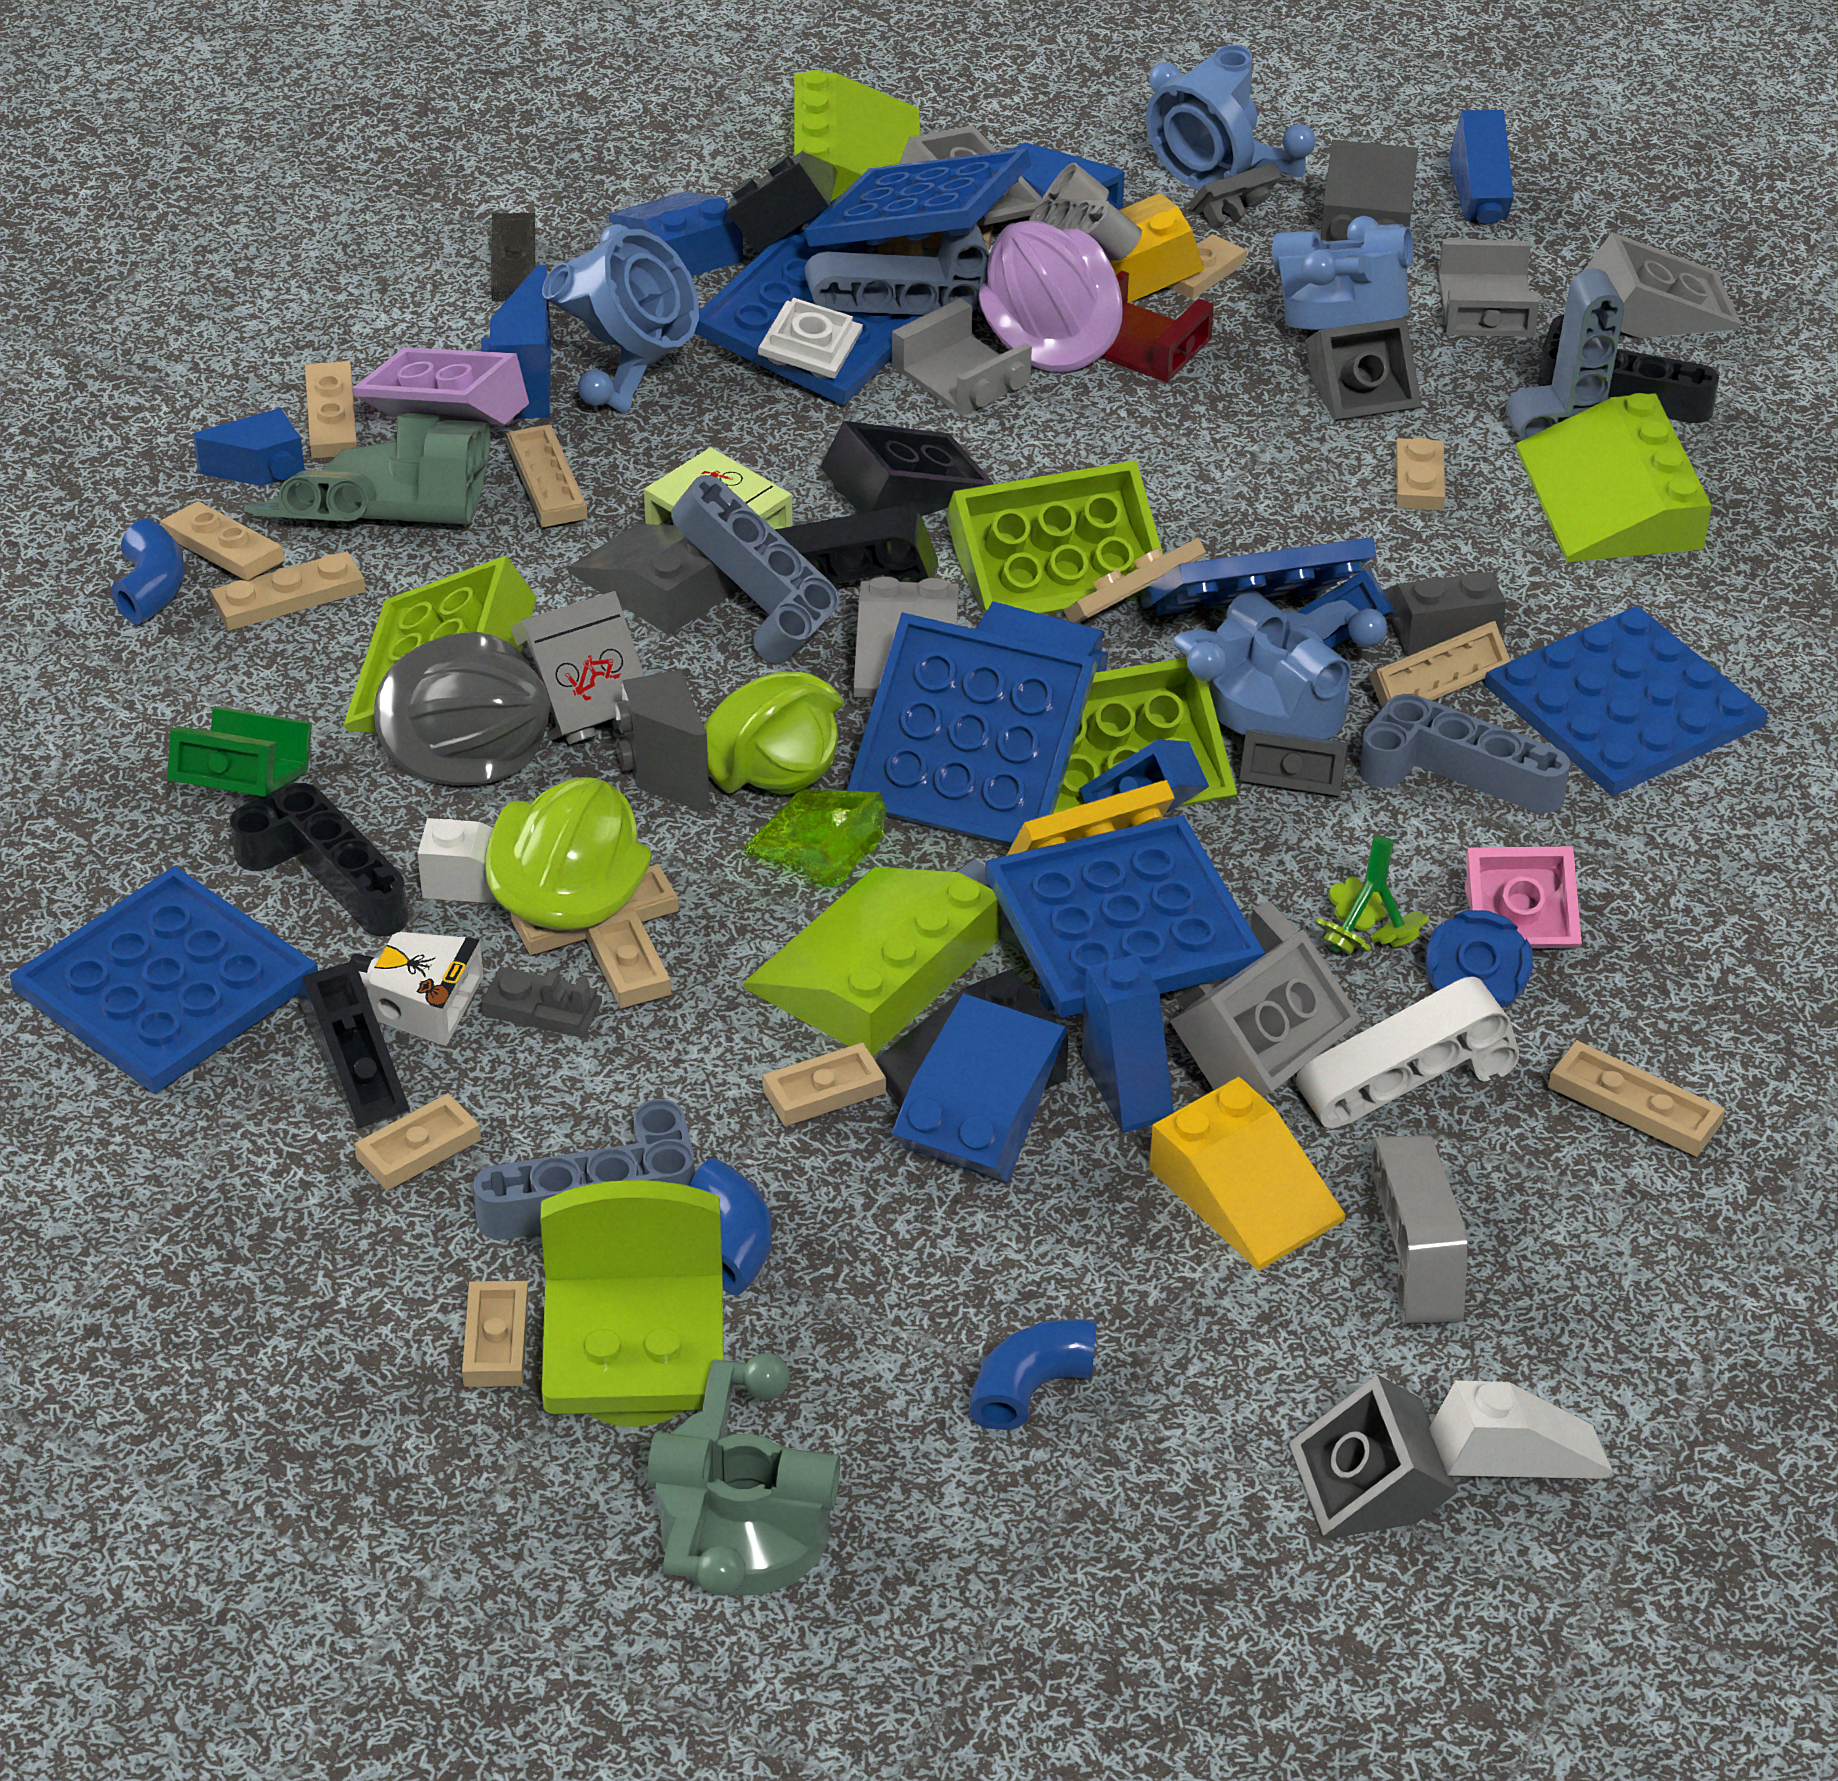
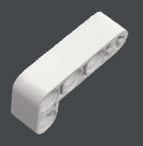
M1465 977L1313 1058L1311 1062L1298 1072L1296 1086L1323 1126L1332 1129L1352 1123L1464 1061L1468 1063L1481 1081L1491 1080L1489 1076L1497 1073L1500 1077L1505 1076L1516 1066L1519 1060V1050L1510 1019L1481 979Z

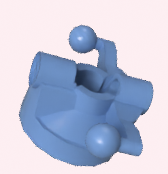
M1239 45L1223 46L1190 72L1181 75L1180 69L1174 64L1167 62L1157 64L1150 72L1149 83L1155 93L1148 101L1145 116L1149 140L1159 160L1169 172L1184 184L1200 190L1205 184L1274 162L1279 172H1285L1294 177H1302L1305 175L1306 156L1315 147L1316 138L1314 131L1303 124L1292 125L1285 131L1282 138L1284 149L1267 146L1253 139L1252 131L1256 127L1258 117L1254 102L1249 96L1251 94L1252 53L1247 48Z
M1360 216L1350 222L1347 228L1348 240L1324 243V240H1320L1317 231L1276 233L1272 244V258L1275 271L1280 273L1285 324L1294 328L1323 330L1398 319L1408 315L1407 267L1411 266L1413 259V239L1410 228L1404 227L1403 224L1379 225L1371 217Z
M621 224L609 225L602 232L598 247L568 263L563 262L555 266L544 281L542 295L571 316L583 320L590 333L600 342L621 347L619 366L614 380L612 381L610 376L604 371L598 369L590 370L581 376L578 382L579 396L587 404L597 406L606 403L618 412L625 414L631 407L633 394L643 377L646 367L655 363L662 356L681 347L693 337L699 321L698 295L691 274L679 255L666 242L643 229H629Z
M1248 590L1238 595L1232 601L1227 611V619L1220 625L1217 632L1201 629L1182 632L1175 637L1174 646L1187 656L1188 669L1195 678L1202 681H1210L1209 690L1217 719L1222 724L1242 735H1246L1247 729H1257L1296 736L1329 739L1336 736L1345 725L1350 700L1348 684L1352 675V668L1348 661L1324 644L1323 640L1329 637L1339 626L1348 624L1349 635L1354 643L1362 647H1374L1385 638L1387 634V621L1379 611L1369 608L1359 611L1346 600L1326 603L1306 615L1298 612L1282 611L1260 593Z

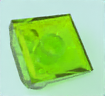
M803 789L743 847L749 856L775 863L803 867L805 875L811 883L821 884L825 887L835 886L845 881L849 877L850 871L866 855L877 848L878 842L884 836L883 825L887 808L880 792Z

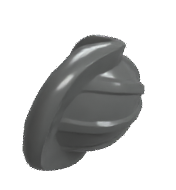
M457 633L434 639L414 648L390 667L376 693L374 704L375 727L385 752L406 772L421 779L445 785L485 784L508 777L525 768L531 762L544 737L551 700L544 682L530 667L524 656L511 644L486 633Z

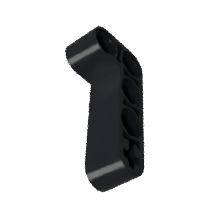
M1564 315L1554 318L1551 322L1543 345L1538 386L1552 385ZM1617 349L1608 399L1611 397L1630 396L1636 393H1656L1668 419L1687 423H1703L1710 420L1713 416L1719 375L1716 370L1706 365Z
M893 507L774 529L831 583L882 574L884 577L895 578L899 582L919 583L924 579L936 578L938 557L925 523L919 513L907 507Z
M293 783L271 792L266 797H260L239 807L230 816L234 856L241 868L249 871H263L296 857L369 934L391 936L403 930L407 925L408 910L403 876L314 785Z

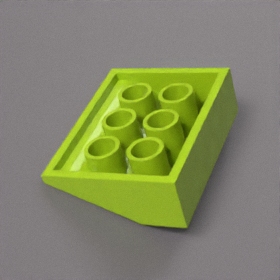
M820 70L794 73V156L803 151L834 165L838 173L831 201L842 195L869 168L898 165L909 137L920 135L919 108L838 73H825Z
M1636 393L1630 396L1611 397L1516 443V451L1566 562L1704 549L1712 505L1656 393Z
M1137 460L954 491L946 513L957 559L983 616L993 601L1043 615L1064 612V609L1076 601L1097 591L1093 582L1117 569L1120 570L1123 577L1137 570L1133 561L1157 548L1163 554ZM1139 592L1123 601L1140 598Z
M507 555L385 599L343 724L347 731L377 733L374 719V704L376 693L383 677L390 667L402 656L426 642L451 634L481 632L505 640L521 653L523 645L517 646L511 627L523 619L532 617L537 597Z
M1187 657L1095 673L1054 813L1086 804L1079 788L1157 739L1189 741L1210 786L1176 808L1235 798L1237 796L1208 682L1199 680L1191 674L1187 666Z
M874 867L744 981V989L849 1047L863 1042L873 1057L1000 940L1001 905L992 889L960 872Z

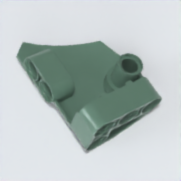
M428 413L397 414V441L341 450L322 470L300 471L283 483L280 488L279 497L265 502L244 504V511L256 516L352 521L357 518L470 524L477 511L485 481L490 453V425L488 422L445 420L439 422L438 415ZM299 482L304 483V484H302V485H300L299 487L296 488V484H297V483H299Z

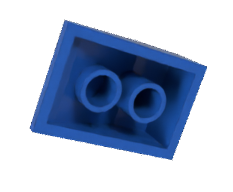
M684 191L608 213L609 220L613 225L621 224L629 229H643L660 237L679 255L691 277L743 261V234L727 212L728 202L723 197Z
M537 265L491 317L490 337H481L482 352L517 353L529 404L515 415L514 419L550 418L551 324L549 301L542 295V287L547 277V265Z
M963 993L913 1078L891 1134L907 1150L1008 1184L1067 1028Z

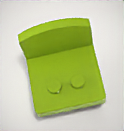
M622 1180L576 1187L541 1201L540 1223L545 1271L542 1397L545 1411L550 1414L588 1413L592 1417L609 1424L639 1427L664 1422L677 1416L684 1410H702L713 1359L724 1360L720 1197L683 1184L651 1180Z

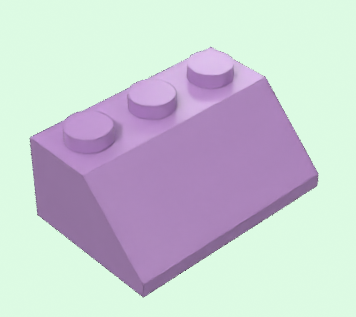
M403 347L353 387L355 397L391 417H397V414L428 413L438 415L439 420L488 422L490 427L494 428L511 423L514 420V416L529 404L517 353Z

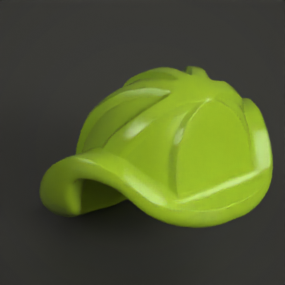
M798 671L775 672L745 684L728 695L704 723L707 733L708 776L719 788L727 793H733L744 784L749 783L767 792L786 795L798 792L814 784L829 770L834 762L838 743V727L834 713L845 704L843 697L832 686L817 676Z
M580 777L551 787L539 795L533 803L517 800L508 803L503 808L495 822L487 847L486 877L489 888L496 900L520 919L549 929L580 930L605 921L618 912L632 898L648 870L652 853L648 846L638 842L635 815L626 797L608 782L591 777Z

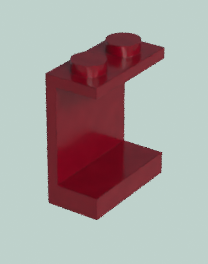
M1121 270L1116 277L1122 297V323L1114 343L1100 358L1168 383L1212 339L1214 304L1198 298L1176 320L1127 302L1129 273Z

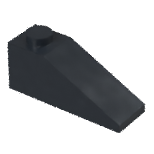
M355 960L302 976L298 994L300 1005L316 1048L356 1128L359 1129L409 1113L410 1107Z

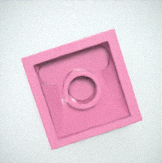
M1573 846L1468 848L1465 856L1467 871L1465 893L1469 900L1470 910H1487L1507 917L1518 926L1517 931L1523 936L1524 940L1527 938L1532 948L1581 947Z

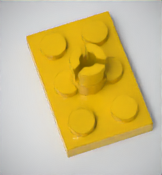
M1164 780L1024 822L1006 856L1163 820V816L1175 797L1168 781Z

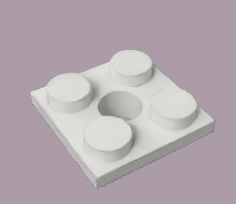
M793 298L791 302L786 301L760 344L758 354L767 357L769 361L777 365L790 364L809 370L812 375L818 378L835 379L860 336L863 324L853 322V316Z

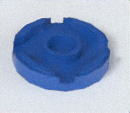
M1466 910L1455 914L1453 919L1447 920L1444 924L1442 922L1434 929L1425 952V971L1435 992L1465 977L1479 978L1500 1007L1504 1008L1510 1006L1525 991L1533 969L1532 947L1527 938L1524 940L1523 936L1517 931L1518 926L1507 917L1487 910Z

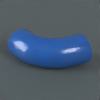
M148 518L136 521L125 532L121 541V551L123 556L135 565V569L112 585V596L118 610L123 617L134 625H140L151 619L170 604L176 596L185 576L183 552L180 545L164 527L153 519Z
M711 1158L704 1162L696 1171L689 1186L720 1197L723 1291L731 1295H740L755 1280L770 1255L773 1219L755 1184L730 1165L716 1158Z
M1082 1319L1043 1321L1007 1336L981 1364L970 1395L969 1412L971 1418L976 1424L986 1429L1013 1430L1026 1423L1029 1417L1032 1394L1042 1384L1053 1379L1062 1378L1091 1380L1096 1321Z

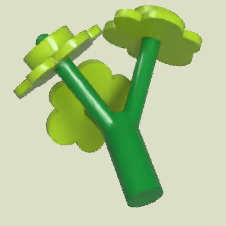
M1383 836L1373 837L1364 884L1356 877H1349L1344 884L1336 883L1329 889L1328 897L1336 905L1334 914L1344 923L1340 927L1331 921H1325L1316 917L1314 923L1324 929L1326 934L1323 940L1332 946L1333 951H1342L1351 955L1354 948L1369 952L1371 946L1365 943V940L1352 933V930L1354 928L1360 931L1370 930L1375 921L1384 919L1386 911L1391 921L1384 924L1383 928L1371 934L1372 942L1390 943L1392 947L1407 945L1419 937L1420 926L1429 921L1428 915L1423 914L1422 911H1414L1402 917L1386 883L1394 844L1392 839Z

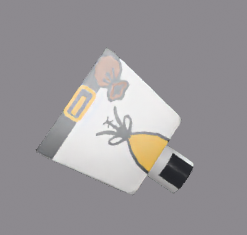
M398 932L392 935L380 958L355 953L350 961L355 960L378 1022L447 1046L484 977L480 940L475 938Z

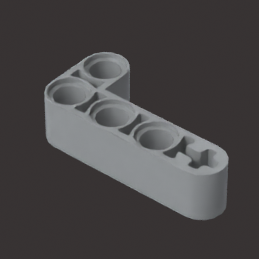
M1075 162L1066 166L1058 174L1028 220L1051 224L1061 230H1081L1099 243L1109 260L1115 261L1126 257L1137 245L1142 234L1140 227L1106 201L1109 194L1108 189Z
M1431 1135L1374 1137L1371 1146L1372 1173L1375 1188L1399 1256L1398 1305L1399 1309H1405L1406 1311L1405 1317H1401L1402 1324L1461 1322L1465 1310L1467 1274L1466 1229Z

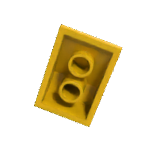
M1158 193L1119 210L1142 230L1140 240L1126 257L1118 261L1109 260L1116 275L1121 270L1129 273L1128 303L1205 270L1191 227L1179 207L1163 194Z
M1240 1077L1233 1079L1152 1125L1149 1170L1257 1271L1262 1270L1345 1221L1346 1214L1277 1110Z

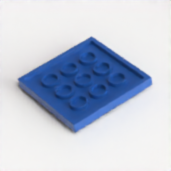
M1028 149L869 168L804 230L808 246L826 245V249L836 250L844 248L852 242L866 240L867 245H878L897 236H906L907 240H919L930 236L933 232L947 231V234L951 236L965 234L973 230L974 224L982 216L989 213V209L994 203L1002 199L1004 193L1012 185L1016 184L1019 181L1018 178L1031 166Z
M789 232L768 246L699 310V321L694 333L844 406L892 358V331L924 315L837 311L853 316L852 321L863 324L860 336L835 379L818 378L811 374L809 370L790 364L777 365L772 363L767 357L758 354L760 344L786 301L791 302L793 298L815 304L805 277V266L812 256L822 252H831L821 246L809 247L806 239Z
M1374 537L1182 563L1139 592L1141 607L1143 611L1156 609L1157 617L1186 613V608L1194 607L1196 603L1202 602L1205 611L1227 608L1238 595L1248 590L1260 593L1270 602L1278 600L1279 595L1288 594L1291 590L1295 589L1299 598L1326 593L1325 589L1338 586L1337 582L1350 579L1351 574L1362 572V565L1377 557Z
M1638 605L1486 672L1484 684L1486 688L1554 747L1564 752L1569 760L1612 797L1765 726L1768 711Z
M901 612L843 800L844 804L848 808L1011 847L1024 822L1054 814L1098 663L1096 658Z
M1184 815L986 860L985 877L1060 1018L1084 1013L1086 966L1138 954L1156 984L1159 994L1231 977L1265 955V951Z
M173 866L10 974V980L14 992L152 1093L156 1094L297 995L302 976L317 972L318 965L181 869Z

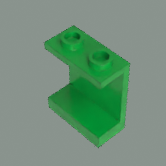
M216 706L212 708L211 731L177 726L170 730L167 780L266 797L271 792L276 791L307 772L312 722Z

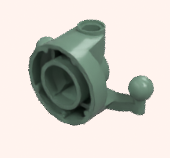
M770 1352L760 1353L750 1358L747 1363L713 1359L702 1412L693 1414L670 1434L655 1432L652 1439L648 1459L647 1483L648 1487L656 1488L662 1544L666 1550L663 1574L687 1577L698 1586L703 1587L707 1592L715 1595H765L792 1585L819 1563L830 1540V1511L834 1509L838 1492L840 1455L792 1449L775 1444L768 1438L755 1434H734L727 1437V1420L733 1383L744 1384L745 1389L752 1397L763 1401L775 1399L782 1395L789 1384L790 1371L780 1356Z

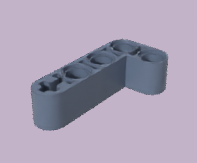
M974 224L973 230L961 235L951 236L947 234V231H944L938 257L822 252L812 256L807 261L805 277L815 304L834 311L926 315L961 298L972 305L973 313L980 305V285L985 283L987 279L989 251L978 225Z
M1591 268L1577 274L1570 284L1552 385L1520 389L1513 393L1506 403V414L1521 441L1608 399L1624 315V303L1606 272L1601 269Z
M710 475L697 477L674 505L671 517L678 530L769 614L753 636V644L758 654L766 661L774 664L785 663L791 659L838 607L839 595L834 585L718 478Z
M1400 694L1391 698L1365 729L1359 771L1361 778L1366 783L1379 788H1390L1402 782L1412 768L1418 766L1538 813H1551L1561 808L1565 801L1570 760L1564 752L1557 748L1421 696Z
M653 1099L640 1105L634 1113L635 1144L506 1163L485 1168L477 1174L473 1181L476 1223L479 1231L486 1237L493 1239H511L541 1234V1201L576 1187L622 1180H651L689 1186L695 1175L694 1152L681 1107L675 1102L666 1099Z

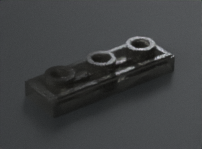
M535 212L492 214L491 297L492 301L501 302L506 301L536 267Z

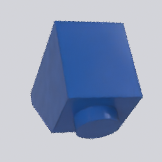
M281 408L193 433L197 468L203 475L264 486L291 478L300 471L305 470L301 437Z
M1157 739L1079 789L1087 804L1167 780L1175 797L1166 811L1168 812L1210 786L1189 741Z

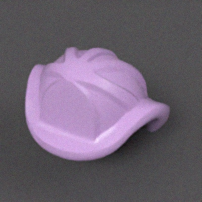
M1024 221L1009 224L1002 230L989 254L986 282L980 285L979 288L981 309L998 338L1009 350L1025 342L1031 345V366L1048 372L1064 373L1075 371L1099 359L1108 351L1117 338L1123 315L1120 286L1114 269L1099 243L1081 230H1061L1051 224L1040 221Z

